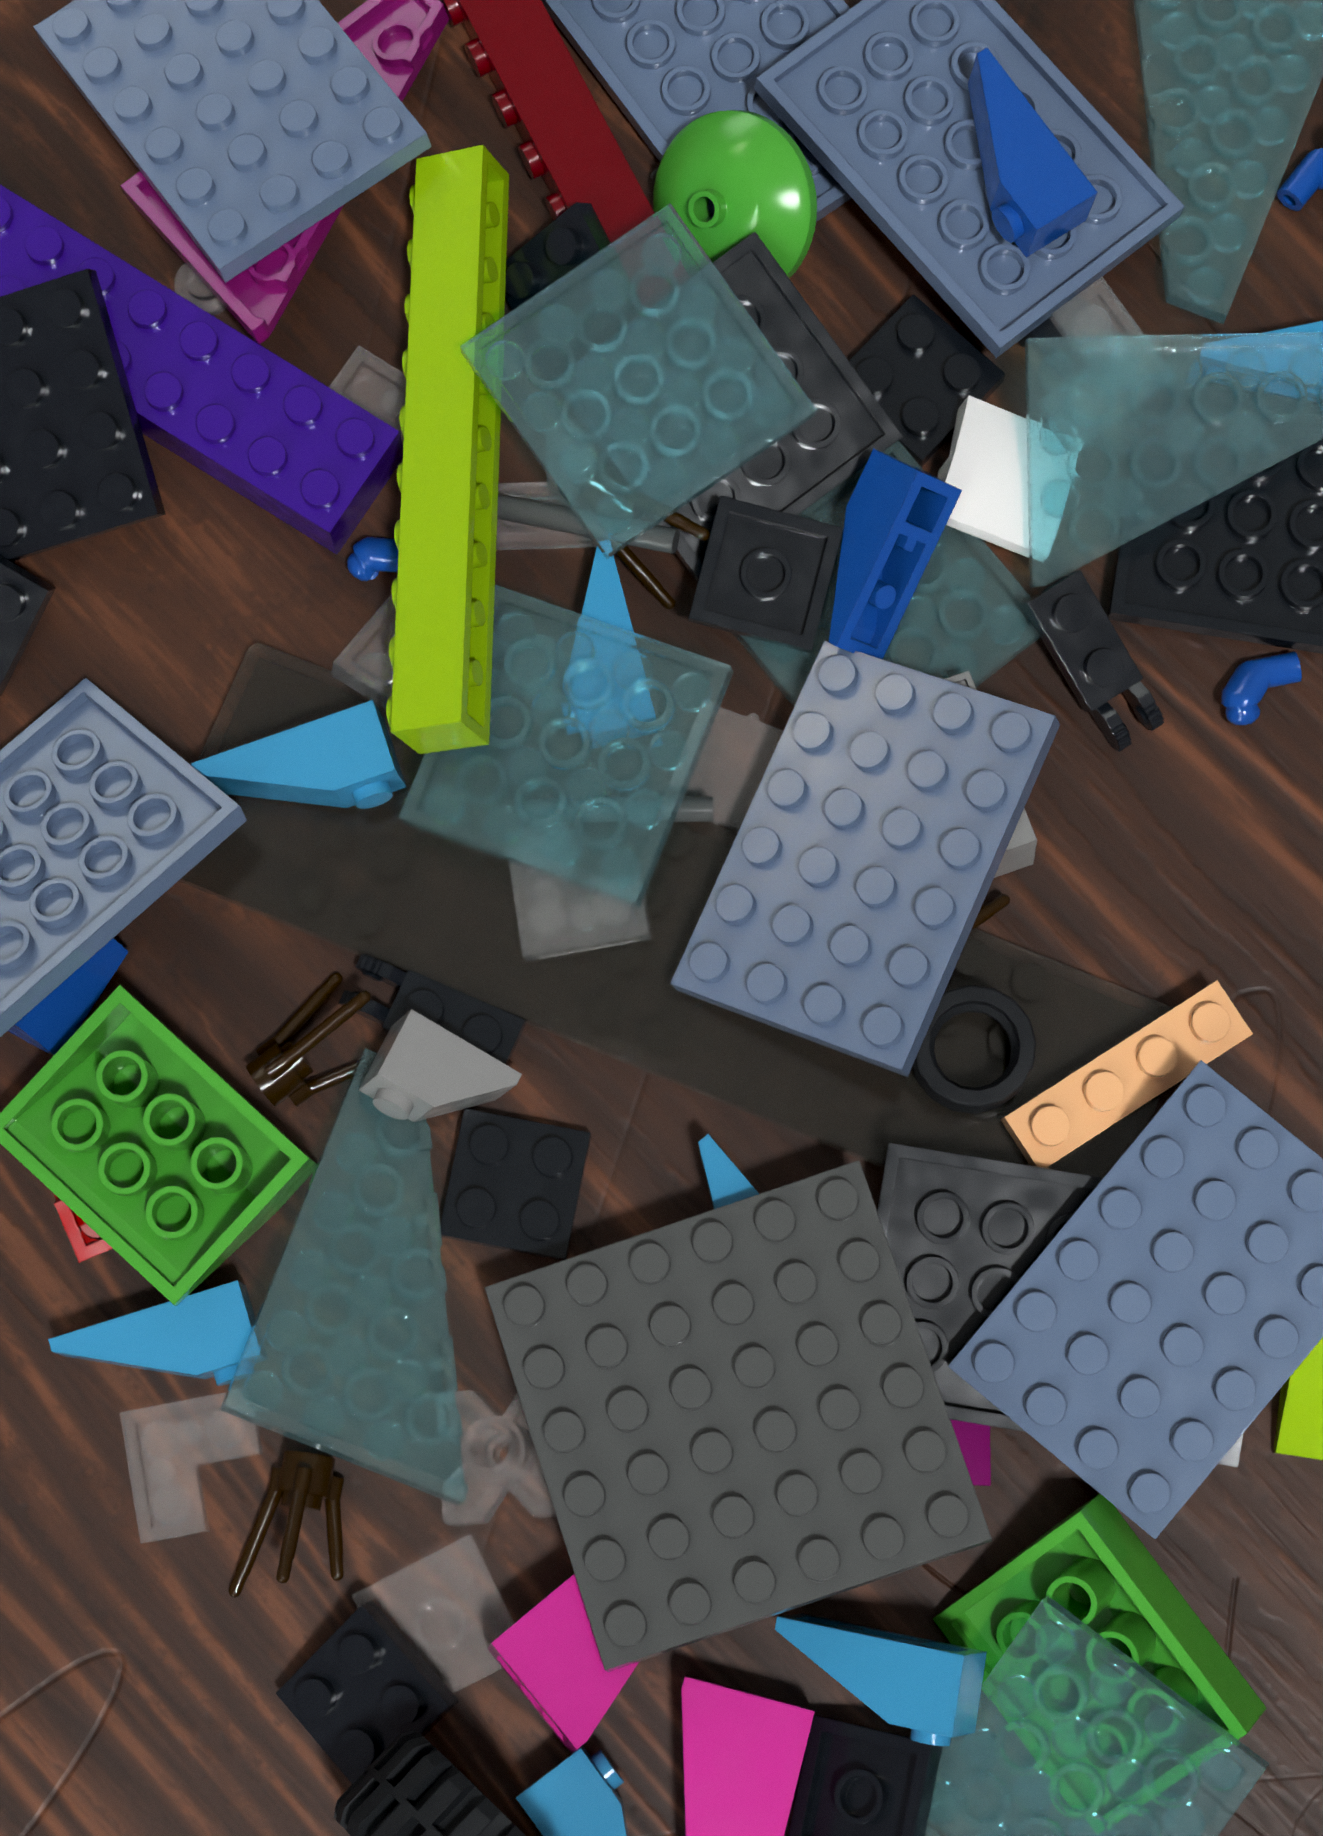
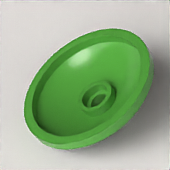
M727 110L709 113L697 118L684 127L672 140L657 170L653 191V211L689 279L704 270L753 232L757 233L788 278H790L802 264L812 243L817 219V198L813 176L807 160L793 138L782 127L767 117L754 112ZM709 199L714 204L715 211L713 217L710 216L708 209Z

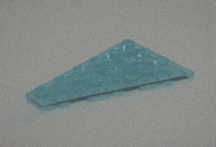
M1134 0L1151 168L1185 206L1181 216L1159 233L1166 303L1224 324L1323 77V0Z
M1323 332L1027 338L1025 341L1030 588L1044 587L1322 440Z
M365 1048L359 1057L220 1410L459 1506L466 1498L468 1484L464 1482L460 1438L463 1434L461 1415L457 1410L455 1397L458 1387L452 1336H449L445 1301V1292L447 1291L446 1273L441 1263L440 1254L442 1235L437 1193H434L431 1168V1130L426 1119L412 1122L409 1119L398 1120L385 1115L373 1105V1098L359 1091L377 1055L376 1052Z

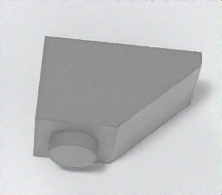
M411 1009L391 1026L359 1091L373 1098V1105L385 1115L398 1120L409 1119L412 1122H417L496 1101L518 1084L522 1074Z

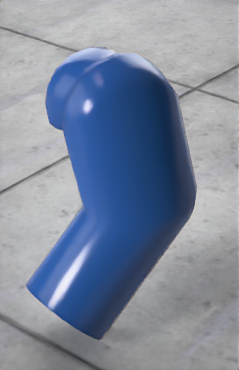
M1323 148L1314 149L1309 152L1277 190V197L1285 207L1293 211H1300L1317 190H1323Z
M367 536L353 545L354 552L347 558V568L358 580H373L378 576L379 571L396 572L398 574L399 551L395 538Z
M1293 651L1247 660L1239 664L1221 694V704L1226 707V719L1234 725L1251 724L1260 716L1258 703L1262 700L1268 688L1301 682L1302 672L1297 653Z

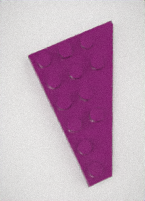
M367 0L340 20L338 24L401 102H403L445 28L449 17L444 4L440 0ZM140 171L120 185L129 202L259 345L270 337L343 208L341 206L225 283Z

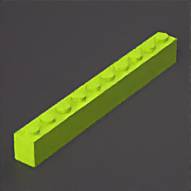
M484 145L417 158L415 184L411 186L409 194L414 220L413 239H410L407 245V256L411 267L410 294H407L404 306L409 323L408 349L402 355V368L406 378L405 405L401 407L399 415L404 442L403 462L397 468V482L401 492L400 519L397 520L394 528V538L399 553L398 575L392 583L391 590L393 604L396 609L395 636L391 638L389 643V658L393 667L392 696L388 698L386 704V716L391 728L390 732L419 754L489 745L509 174Z

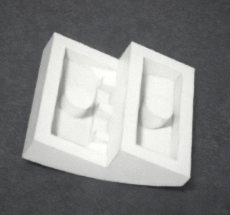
M968 395L958 408L949 457L938 471L937 478L962 490L946 525L1043 563L1050 553L1063 515L1076 466L1080 440Z

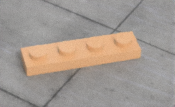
M1216 980L1002 1118L1001 1122L1029 1165L1049 1167L1186 1078L1200 1060L1208 1064L1253 1033L1218 980Z

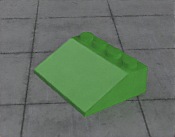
M121 985L109 995L0 1113V1144L174 1306H177L275 1215L319 1167L313 1159Z
M1100 1493L1053 1526L933 1618L952 1645L987 1652L982 1682L983 1688L1093 1836H1098L1242 1738L1250 1731L1266 1710V1706L1122 1515Z

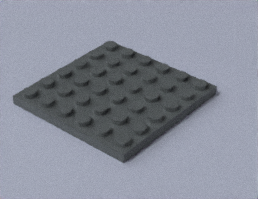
M859 1160L484 1287L605 1671L610 1672L992 1542V1537Z

